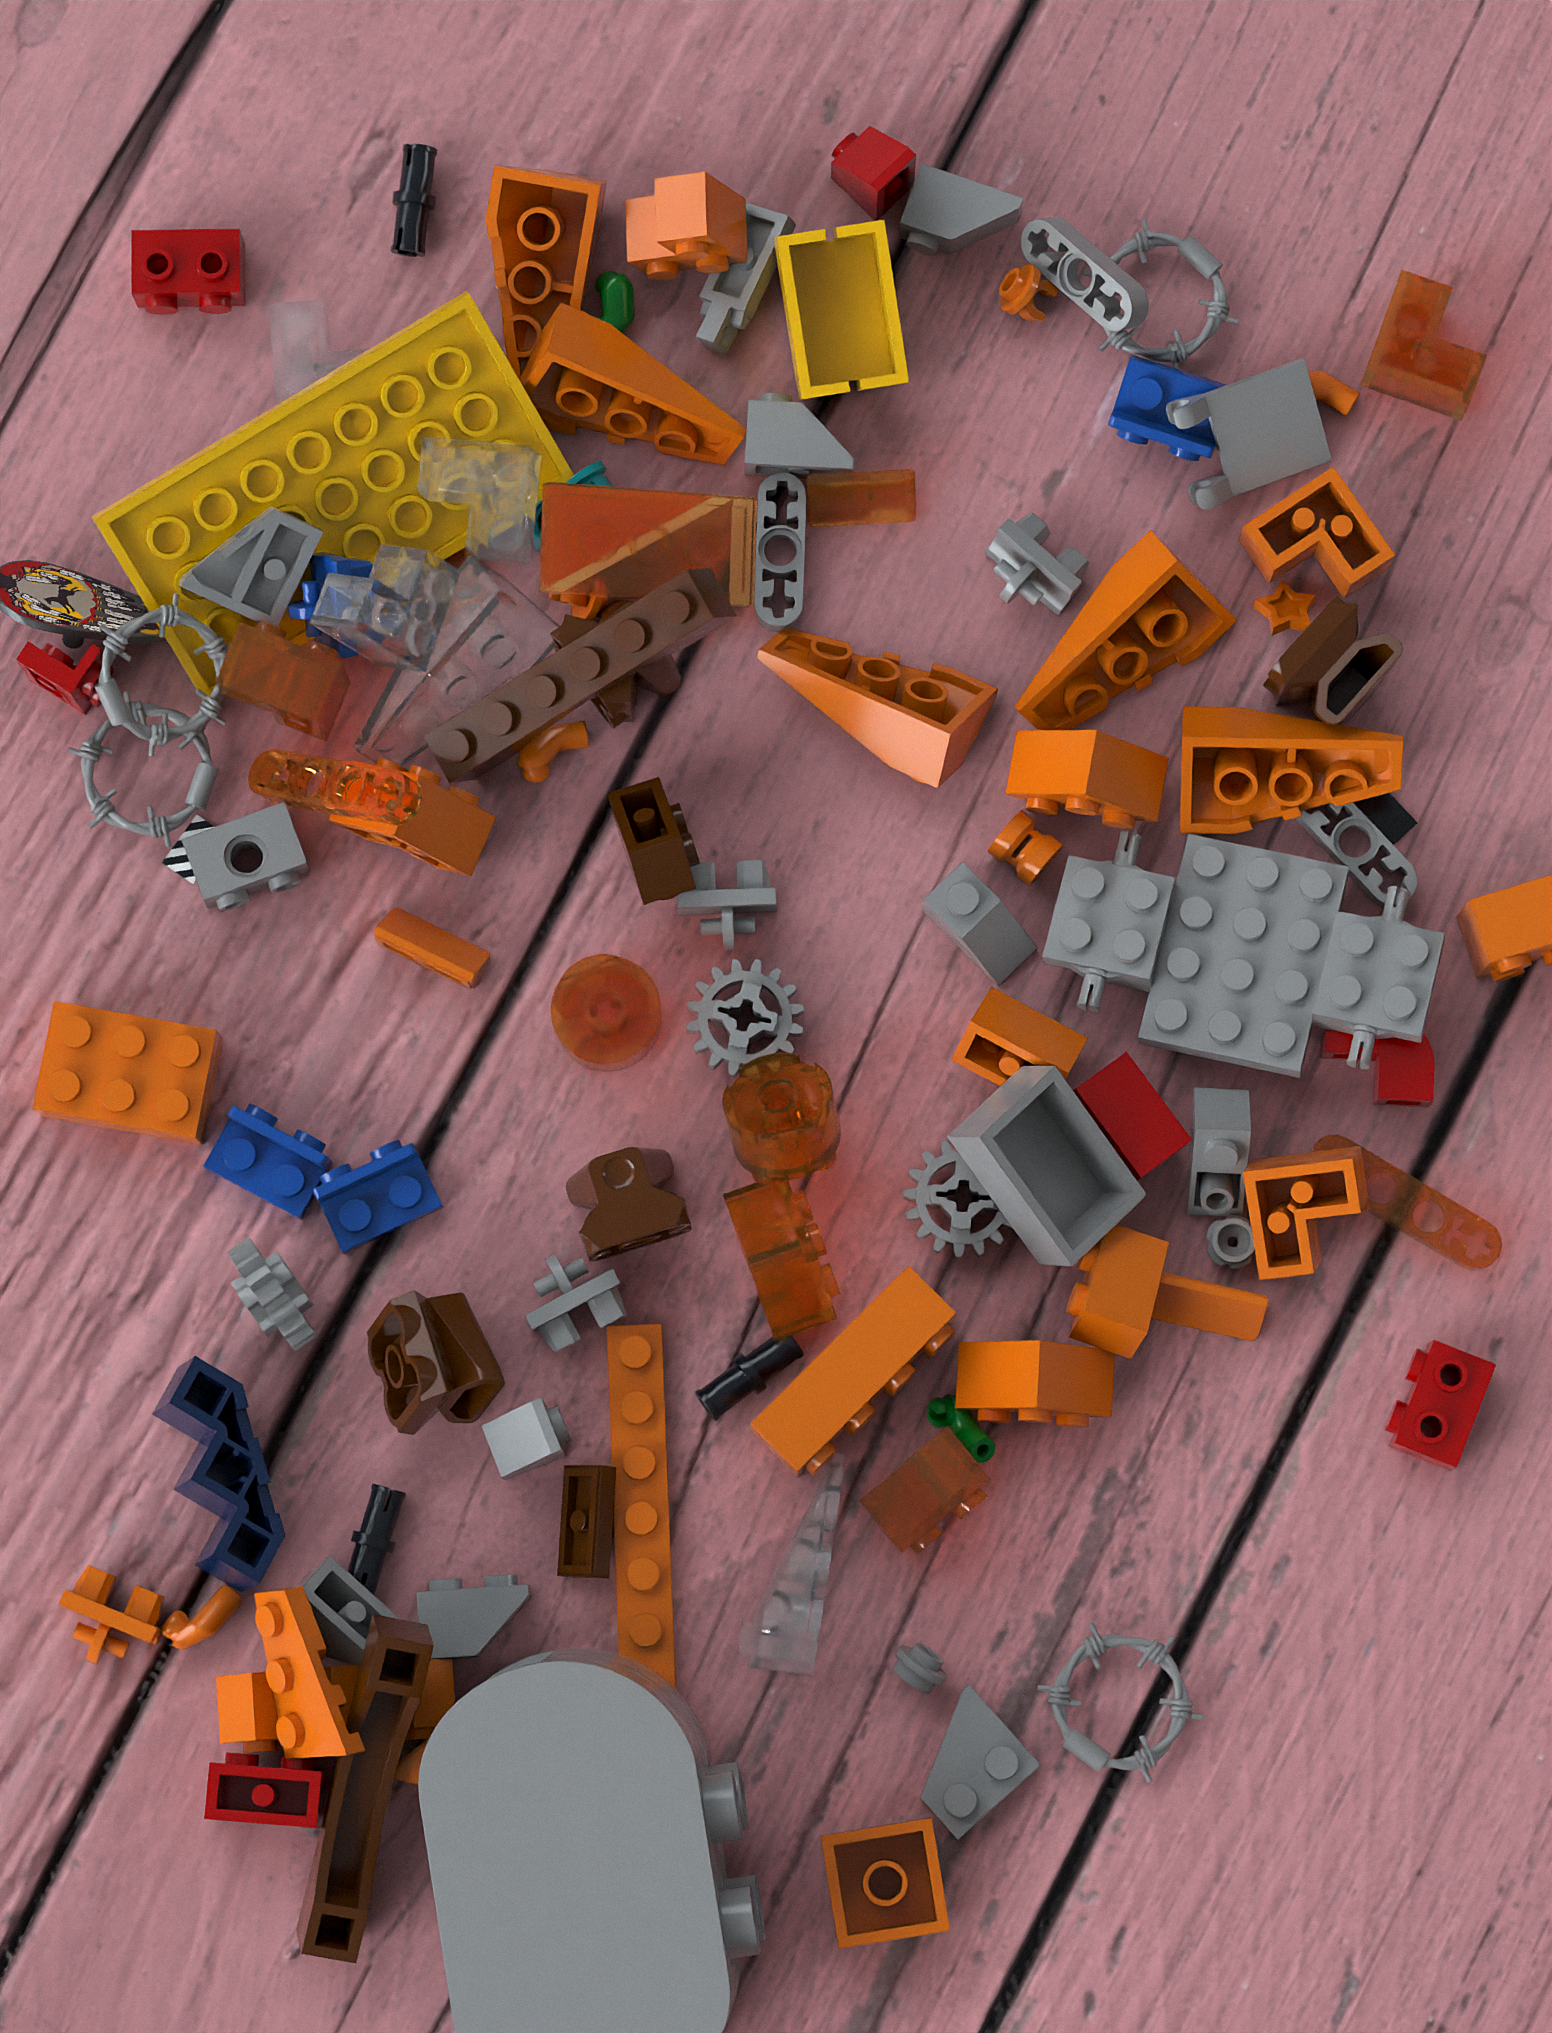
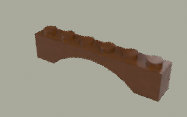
M711 568L687 569L424 735V738L449 784L476 780L519 753L543 731L590 699L638 671L695 643L737 615Z
M372 1615L346 1722L349 1734L359 1732L365 1751L338 1756L296 1928L301 1954L355 1964L357 1962L369 1913L378 1848L388 1800L404 1741L421 1700L434 1647L427 1624Z

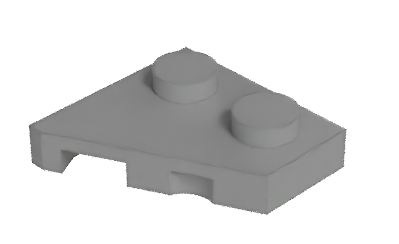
M270 506L182 575L179 585L276 630L323 531Z
M968 1685L961 1692L920 1798L958 1840L1031 1775L1040 1764L976 1691Z

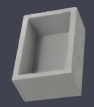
M1022 1066L947 1136L1039 1265L1073 1266L1147 1195L1056 1066Z

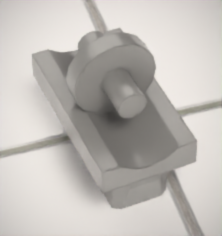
M1029 513L1016 523L1008 518L999 527L995 539L985 552L997 563L993 571L1007 582L999 597L1008 604L1018 594H1021L1033 606L1040 600L1059 616L1069 605L1082 583L1080 579L1089 565L1088 559L1075 548L1066 547L1056 558L1053 557L1041 546L1051 533L1048 525L1034 513Z
M765 860L736 862L737 889L716 890L715 864L700 862L699 865L690 867L696 889L680 893L677 896L679 916L722 914V918L700 919L701 935L723 934V950L734 949V934L755 933V917L733 918V914L777 912L776 887H770V878Z
M554 1253L545 1258L552 1273L533 1284L540 1297L558 1288L562 1290L564 1295L526 1314L525 1317L532 1330L538 1328L544 1340L557 1352L581 1339L567 1313L571 1309L587 1302L600 1328L626 1315L621 1295L616 1287L620 1284V1281L612 1268L573 1289L570 1282L589 1272L583 1259L579 1258L562 1267Z

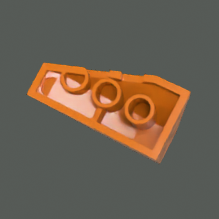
M494 165L485 220L495 268L494 277L501 306L507 359L519 380L541 331L559 304L564 303L582 311L584 309L607 180L550 170Z
M564 303L559 304L541 331L520 378L521 384L546 427L557 432L575 435L576 429L579 427L607 433V442L624 445L626 438L654 443L655 448L660 453L724 466L745 437L746 428L611 324Z
M791 628L780 630L759 649L757 657L888 766L909 775L916 782L929 784L936 788L941 786L963 764L998 693V688L951 667L933 663L931 672L900 665L901 655L883 651L882 658L867 657L853 653L852 647L847 642Z
M1183 706L1180 833L1237 834L1252 830L1255 823L1283 816L1284 821L1301 817L1303 810L1333 803L1336 806H1342L1401 790L1403 736L1344 725L1329 726L1321 721L1240 707Z

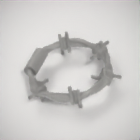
M1143 219L1141 222L1144 231H1141L1140 234L1138 232L1135 233L1134 238L1126 242L1110 259L1118 265L1123 257L1138 251L1142 264H1146L1148 262L1145 252L1154 250L1156 246H1178L1177 251L1207 280L1211 278L1213 280V301L1203 299L1198 301V304L1209 306L1206 314L1209 319L1202 333L1197 338L1186 343L1182 342L1179 330L1174 331L1177 343L1168 344L1167 348H1143L1135 343L1131 337L1140 329L1139 326L1134 327L1129 333L1127 330L1110 331L1104 328L1108 339L1099 349L1103 351L1111 343L1116 350H1124L1128 353L1141 355L1153 361L1171 362L1173 368L1179 369L1177 363L1185 362L1188 356L1198 350L1205 341L1215 334L1222 322L1237 324L1238 319L1228 317L1230 307L1227 304L1226 290L1219 272L1223 264L1192 235L1185 240L1167 233H1153L1149 230L1147 220ZM1084 270L1083 275L1092 277V271Z
M173 594L172 605L163 604L159 609L152 610L141 617L127 621L115 632L103 624L100 626V629L107 633L108 636L103 641L105 648L102 657V668L99 682L94 685L95 690L112 726L122 725L138 737L149 741L148 756H154L155 744L166 745L168 741L199 729L209 722L211 718L222 725H225L227 722L217 715L224 708L221 703L228 672L226 653L239 644L236 640L226 645L224 638L218 636L210 627L199 622L189 613L178 609L179 594ZM160 623L159 637H164L165 625L174 627L177 624L195 628L205 641L203 646L194 650L195 655L206 650L208 657L214 661L216 685L210 696L200 689L195 691L197 695L205 700H202V704L198 706L200 710L183 726L167 727L168 713H163L162 725L151 724L150 726H145L132 722V715L114 677L110 675V667L117 654L127 661L131 660L132 657L122 650L128 645L127 639L144 624Z
M129 691L124 692L126 705L132 715V722L141 721L142 725L147 726L146 717L163 716V713H168V719L178 726H183L191 719L179 711L166 709L154 704L142 703L141 700L137 702L132 701L131 703ZM108 718L88 740L82 742L81 751L71 747L68 748L69 753L82 757L81 768L85 792L91 805L90 812L94 813L96 817L88 826L92 829L100 821L104 820L115 827L131 830L143 835H152L155 839L158 836H164L166 847H171L169 832L181 826L196 810L205 811L219 770L212 764L209 743L204 734L205 727L202 726L197 730L185 733L184 737L186 739L178 745L182 750L193 741L202 756V762H198L184 803L188 806L169 817L162 815L155 818L153 808L149 806L147 807L148 822H130L114 811L115 806L111 804V801H108L117 793L113 788L102 797L92 780L94 764L99 761L101 752L111 755L114 753L113 749L101 746L107 732L116 727L112 726Z
M1094 1622L1089 1624L1093 1636L1091 1635L1089 1638L1084 1639V1643L1073 1653L1068 1663L1056 1677L1054 1685H1038L1037 1690L1049 1692L1048 1696L1051 1698H1048V1702L1052 1705L1054 1717L1065 1740L1062 1744L1065 1749L1097 1772L1101 1768L1141 1769L1148 1783L1152 1779L1147 1769L1157 1766V1761L1165 1755L1173 1741L1180 1735L1188 1718L1203 1720V1714L1190 1713L1192 1712L1191 1707L1193 1703L1189 1701L1187 1689L1180 1677L1176 1663L1167 1652L1176 1640L1174 1637L1171 1636L1167 1643L1163 1645L1158 1640L1151 1641L1141 1637L1100 1636ZM1127 1645L1145 1653L1136 1665L1141 1669L1145 1662L1149 1660L1154 1665L1159 1664L1172 1678L1175 1700L1160 1698L1159 1704L1172 1705L1170 1707L1172 1710L1170 1716H1173L1168 1734L1161 1742L1150 1748L1145 1736L1142 1735L1139 1738L1144 1749L1141 1748L1139 1751H1135L1134 1756L1112 1759L1109 1758L1111 1755L1109 1752L1076 1728L1071 1730L1068 1726L1066 1705L1081 1706V1701L1069 1700L1071 1690L1068 1688L1074 1668L1091 1656L1097 1670L1102 1668L1097 1656H1100L1101 1653L1105 1654L1106 1649Z

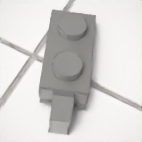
M746 203L747 262L729 264V270L725 272L710 273L699 296L703 301L700 315L703 316L704 320L696 338L701 341L707 350L726 355L738 334V329L745 330L749 324V319L752 320L777 267L774 238L776 236L792 234L796 227L795 222L789 215Z

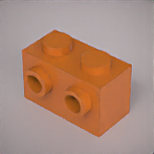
M990 987L971 1019L951 1060L999 1086L1005 1083L1022 1066H1056L1063 1078L1067 1080L1088 1038L1003 992Z
M1116 1224L1080 1258L1077 1268L1085 1271L1082 1283L1076 1282L1066 1308V1313L1074 1316L1069 1338L1131 1359L1148 1333L1169 1242Z

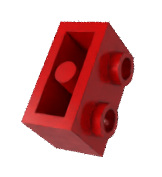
M240 229L131 230V294L137 307H145V311L151 314L168 315L178 312V307H199V310L204 313L223 314L230 312L232 306H245V242Z
M1127 1051L1073 1090L1137 1181L1192 1141L1191 1137Z
M1436 1340L1428 1343L1425 1351L1416 1348L1404 1378L1413 1382L1406 1402L1395 1401L1385 1426V1431L1393 1433L1389 1447L1449 1471L1456 1469L1496 1364Z
M226 1752L225 1763L209 1762L204 1819L321 1828L327 1772L314 1771L315 1759H285V1757H281V1766L276 1768L258 1766L259 1755Z

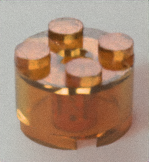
M597 954L583 958L565 971L553 993L550 1013L557 1039L564 1051L586 1069L612 1072L629 1068L646 1057L659 1040L662 1027V1007L657 987L643 968L627 959L609 954ZM607 1002L611 1009L620 1007L621 1010L615 1013L616 1022L606 1025L603 1019L594 1021L592 1018L599 1014L597 1005Z
M773 1053L753 1059L738 1070L739 1078L732 1084L730 1089L729 1085H727L723 1093V1110L734 1154L738 1162L751 1173L752 1178L758 1183L771 1184L776 1181L805 1177L815 1171H823L830 1168L837 1158L836 1151L841 1140V1126L830 1078L827 1072L814 1062L815 1067L807 1063L800 1062L799 1055Z

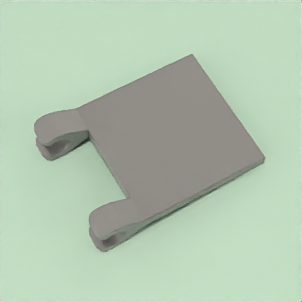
M1303 358L1203 394L1171 401L1166 405L1168 420L1179 429L1193 427L1209 418L1224 475L1200 479L1188 486L1191 501L1201 509L1208 510L1217 507L1234 496L1332 461L1306 361Z

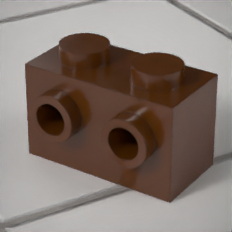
M653 778L607 793L620 839L643 904L646 905L658 900H669L680 893L696 889L690 867L700 864L692 836L688 832L680 804L669 805L660 778Z

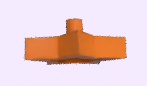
M1281 579L1275 593L1255 599L1253 608L1269 619L1271 636L1289 628L1304 632L1311 624L1308 612L1315 604L1316 595L1297 593Z

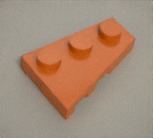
M303 1586L274 1588L254 1593L257 1607L255 1620L263 1638L267 1660L266 1679L273 1691L278 1718L276 1731L284 1749L285 1759L346 1756L365 1751L359 1732L348 1733L339 1708L347 1704L341 1685H332L327 1678L322 1664L327 1648Z

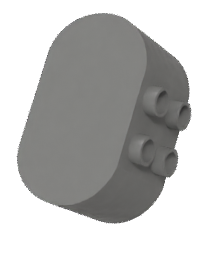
M569 1648L539 1653L505 1667L482 1684L473 1688L446 1712L435 1727L423 1752L418 1780L421 1815L455 2033H723L738 1992L741 1975L740 1958L760 1955L761 1942H766L763 1909L756 1874L728 1878L722 1844L723 1842L742 1840L743 1830L748 1829L747 1808L739 1763L732 1762L710 1766L707 1741L703 1729L693 1710L680 1693L663 1677L647 1666L613 1652L589 1648Z

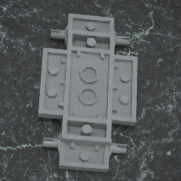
M1120 831L1113 861H1095L1068 855L1043 953L1044 964L1071 969L1084 977L1079 1000L1076 1004L1078 1008L1087 1011L1089 1003L1090 1012H1099L1105 983L1149 992L1138 1035L1139 1044L1300 1078L1312 1027L1352 1034L1353 1040L1346 1064L1356 1068L1360 1050L1363 1048L1360 1059V1069L1362 1070L1370 1068L1375 1039L1380 1040L1394 1037L1421 1043L1445 942V933L1413 927L1406 921H1403L1408 899L1411 895L1409 890L1401 887L1397 906L1394 907L1397 898V886L1388 887L1382 916L1365 917L1340 912L1349 877V867L1188 834L1177 882L1175 877L1144 871L1135 865L1140 842L1143 838L1135 832H1132L1130 840L1129 831Z

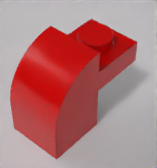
M1325 1030L1321 1036L1320 1058L1347 1060L1353 1035L1336 1030ZM1423 1033L1421 1043L1394 1037L1380 1040L1375 1039L1370 1060L1375 1061L1373 1105L1428 1108L1434 1100L1435 1061L1431 1045L1425 1034ZM1361 1048V1050H1360V1054H1359V1058H1358L1359 1061H1360V1059H1361V1054H1362L1363 1048Z

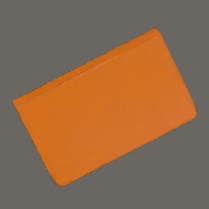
M400 908L391 909L373 932L378 945L470 990L471 988L475 989L490 959L488 951Z
M1163 1272L1151 1318L1247 1341H1255L1258 1337L1269 1299L1266 1298V1295Z

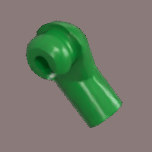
M607 271L599 276L595 284V289L597 292H600L602 302V315L598 319L611 324L622 333L633 322L635 316L634 288L628 277L624 274Z
M946 1394L943 1398H933L927 1405L926 1413L929 1423L936 1428L944 1427L948 1436L976 1463H984L991 1459L995 1452V1443L979 1427L969 1410L955 1408L956 1396Z

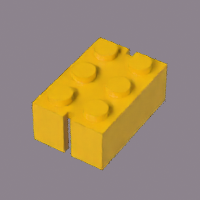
M885 220L835 227L832 230L834 240L824 242L827 240L825 229L776 236L774 238L799 400L850 392L849 381L854 380L856 381L857 391L909 383Z

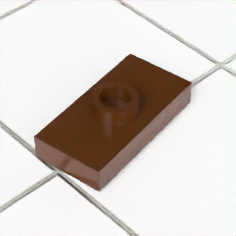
M564 1465L557 1576L609 1578L616 1467Z

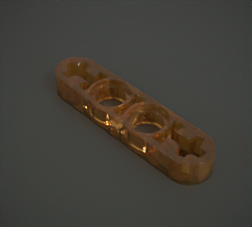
M277 749L261 753L252 763L248 774V783L251 790L274 804L285 802L288 807L390 825H402L410 821L416 815L422 801L420 785L415 780L395 769ZM283 772L289 775L287 782L274 779L275 775H282ZM322 772L323 777L319 788L313 794L307 796V787L311 778L315 774ZM361 778L362 787L358 796L354 800L347 802L346 795L350 785ZM382 791L386 794L397 796L396 799H389L387 802L380 799Z
M1338 1134L1327 1135L1319 1139L1310 1149V1152L1320 1151L1321 1149L1332 1150L1335 1146L1348 1148L1360 1145ZM1361 1146L1363 1161L1369 1164L1364 1170L1366 1181L1371 1175L1383 1173L1392 1178L1396 1185V1194L1392 1201L1386 1204H1378L1369 1198L1364 1210L1467 1270H1482L1495 1262L1502 1249V1238L1496 1227ZM1430 1201L1441 1208L1444 1220L1438 1230L1425 1232L1415 1225L1413 1211L1421 1202ZM1455 1215L1464 1220V1223L1457 1228L1461 1233L1472 1237L1480 1231L1486 1235L1484 1245L1490 1249L1488 1256L1480 1253L1474 1259L1469 1258L1465 1254L1468 1245L1455 1236L1451 1238L1449 1247L1440 1242V1239L1451 1229Z

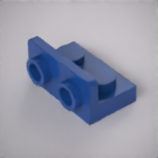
M1131 354L1108 425L1118 429L1117 435L1124 440L1146 445L1149 439L1169 445L1168 451L1171 454L1186 460L1199 461L1200 456L1211 458L1216 443L1209 418L1193 427L1179 429L1168 420L1166 405L1171 401L1203 394L1223 387L1226 384Z
M249 1103L245 1112L232 1105L227 1114L229 1120L203 1167L301 1220L315 1196L313 1189L322 1183L320 1176L328 1172L333 1163L328 1156L322 1153L326 1144L299 1129L291 1137L274 1128L278 1118Z
M400 1140L390 1142L370 1153L372 1161L357 1169L352 1170L348 1163L320 1176L322 1185L314 1188L313 1193L321 1205L343 1254L444 1208L413 1143L402 1147Z

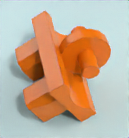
M88 1565L77 1580L73 1591L65 1589L58 1604L100 1622L97 1629L78 1622L74 1630L73 1638L90 1645L86 1661L95 1665L99 1664L105 1651L120 1658L125 1657L130 1643L112 1636L114 1629L157 1645L162 1634V1630L157 1627V1624L161 1617L165 1597L135 1585L123 1613L106 1605L117 1577Z

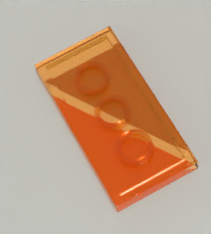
M546 482L543 484L539 593L639 600L687 569L711 568L731 606L751 607L754 605L757 498Z

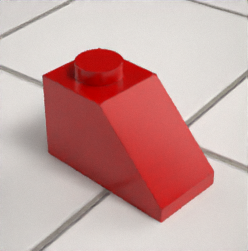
M871 126L859 136L854 132L850 133L836 146L831 154L834 158L831 162V178L875 221H878L914 185L916 154L906 145Z

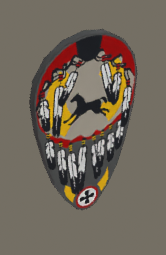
M33 560L12 561L0 566V610L24 625L42 631L62 634L64 645L71 649L81 647L84 643V638L106 640L108 634L100 629L102 624L115 632L127 621L141 617L149 612L140 596L71 569ZM156 623L144 624L127 639L128 643L167 641L165 637H159V627Z

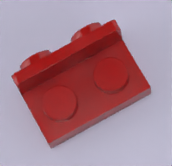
M27 642L16 658V661L31 682L85 715L92 704L96 707L102 704L94 685L99 682L103 650L96 645H90L77 666L73 665L74 660L49 643H46L41 650L32 643ZM112 665L110 667V675H112L114 671Z

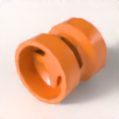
M1021 810L999 833L987 852L998 862H1008L1016 869V877L1029 887L1055 859L1063 848V844L1051 834L1043 835L1035 828L1034 820ZM1032 836L1033 838L1026 844V846L1021 850L1017 857H1015L1014 855L1018 852V850L1024 845L1028 838Z

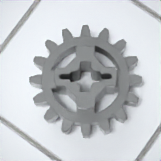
M733 959L731 965L732 973L724 975L715 966L711 968L714 980L711 986L700 981L695 984L696 991L703 998L701 1002H687V1011L698 1015V1020L687 1023L686 1029L689 1034H701L702 1038L694 1044L693 1050L696 1054L704 1053L707 1050L712 1053L708 1062L709 1068L714 1070L722 1062L728 1063L729 1077L735 1079L740 1067H748L751 1078L756 1079L759 1073L758 1065L766 1063L775 1072L779 1069L776 1057L779 1052L791 1057L794 1055L795 1048L787 1040L789 1036L801 1037L803 1035L804 1028L793 1023L792 1018L804 1014V1007L802 1004L789 1003V999L795 995L797 988L794 984L786 985L782 988L778 985L782 975L780 969L776 968L768 976L761 974V960L755 959L750 971H743L739 960ZM742 984L741 991L727 1001L719 999L715 1001V998L725 989ZM762 988L767 990L776 999L782 1016L767 1010L761 1000ZM743 1007L753 1008V1018L761 1021L759 1024L750 1023L747 1031L737 1030V1020L729 1017L731 1014L740 1015ZM708 1022L713 1023L715 1026L723 1027L729 1037L728 1049L723 1048L714 1039ZM762 1037H776L765 1049L748 1054L750 1045Z
M945 1140L941 1142L942 1156L937 1159L928 1151L922 1153L921 1158L927 1167L924 1171L910 1168L908 1177L918 1185L917 1188L903 1190V1199L915 1202L916 1207L906 1212L905 1218L906 1221H921L922 1226L915 1235L918 1240H922L930 1234L936 1238L933 1247L934 1253L939 1254L945 1245L948 1244L953 1246L955 1259H961L964 1248L972 1246L975 1254L981 1257L984 1255L983 1242L989 1239L999 1247L1003 1244L1004 1239L998 1229L1001 1226L1008 1229H1013V1227L958 1151L953 1152L951 1145ZM955 1164L954 1175L943 1185H928L931 1178L939 1170L948 1165ZM961 1185L968 1187L969 1196L977 1197L979 1202L970 1203L967 1212L957 1211L956 1202L947 1200L946 1197L947 1195L956 1194L958 1186ZM927 1207H930V1209H940L950 1221V1232L945 1231L933 1221ZM997 1212L995 1218L987 1227L979 1232L970 1234L971 1222L981 1213Z
M248 1237L227 1252L241 1274L231 1284L267 1337L279 1329L291 1347L296 1351L317 1336L303 1312L313 1306V1303L277 1251L265 1259L253 1241Z

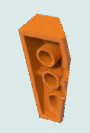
M1150 530L1110 568L1014 707L1037 730H1070L1104 711L1108 701L1133 686L1139 691L1153 683L1151 676L1178 662L1183 667L1197 659L1237 619L1183 561Z

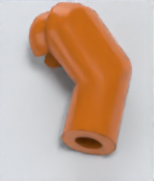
M1308 371L1316 401L1320 400L1347 416L1358 399L1360 392L1325 371Z
M586 721L552 725L528 743L519 752L517 764L522 767L521 773L523 778L531 783L545 781L551 774L549 763L558 752L589 748Z
M222 1585L192 1620L183 1611H174L162 1625V1634L173 1641V1647L186 1650L217 1634L243 1604V1601L234 1590Z

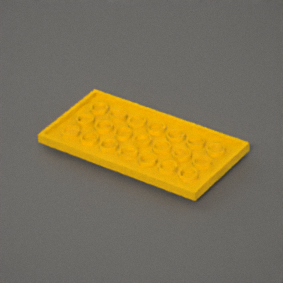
M465 291L91 517L149 612L159 609L163 604L172 605L173 594H179L178 609L189 613L199 622L210 627L218 636L224 638L226 645L237 640L239 645L226 653L228 672L225 681V693L316 638L306 636L305 619L289 617L288 607L277 629L274 630L179 585L182 575L270 506L323 531L314 553L327 552L345 558H358L371 562L374 584L371 590L353 593L354 608L356 610L366 608L544 499V486L562 487L574 474L470 293ZM310 561L289 604L303 600L302 582L312 581ZM177 624L174 627L165 625L164 637L195 688L210 696L217 682L214 661L208 657L206 650L198 655L194 653V650L203 646L205 641L195 628Z

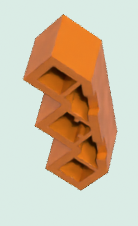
M452 1658L430 1660L421 1700L414 1713L405 1741L429 1739L434 1731V1727L437 1726L446 1712L455 1704ZM360 1666L324 1667L331 1684H340L345 1695L347 1704L339 1709L346 1725ZM266 1672L216 1676L220 1744L243 1742V1753L277 1751L276 1740L279 1739L276 1725L278 1718L273 1691L268 1685Z

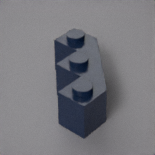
M194 1356L177 1368L152 1415L199 1442L173 1490L220 1517L195 1566L242 1593L260 1584L286 1535L280 1514L275 1513L268 1488L270 1483L258 1437L254 1438L246 1411L249 1405L243 1384Z

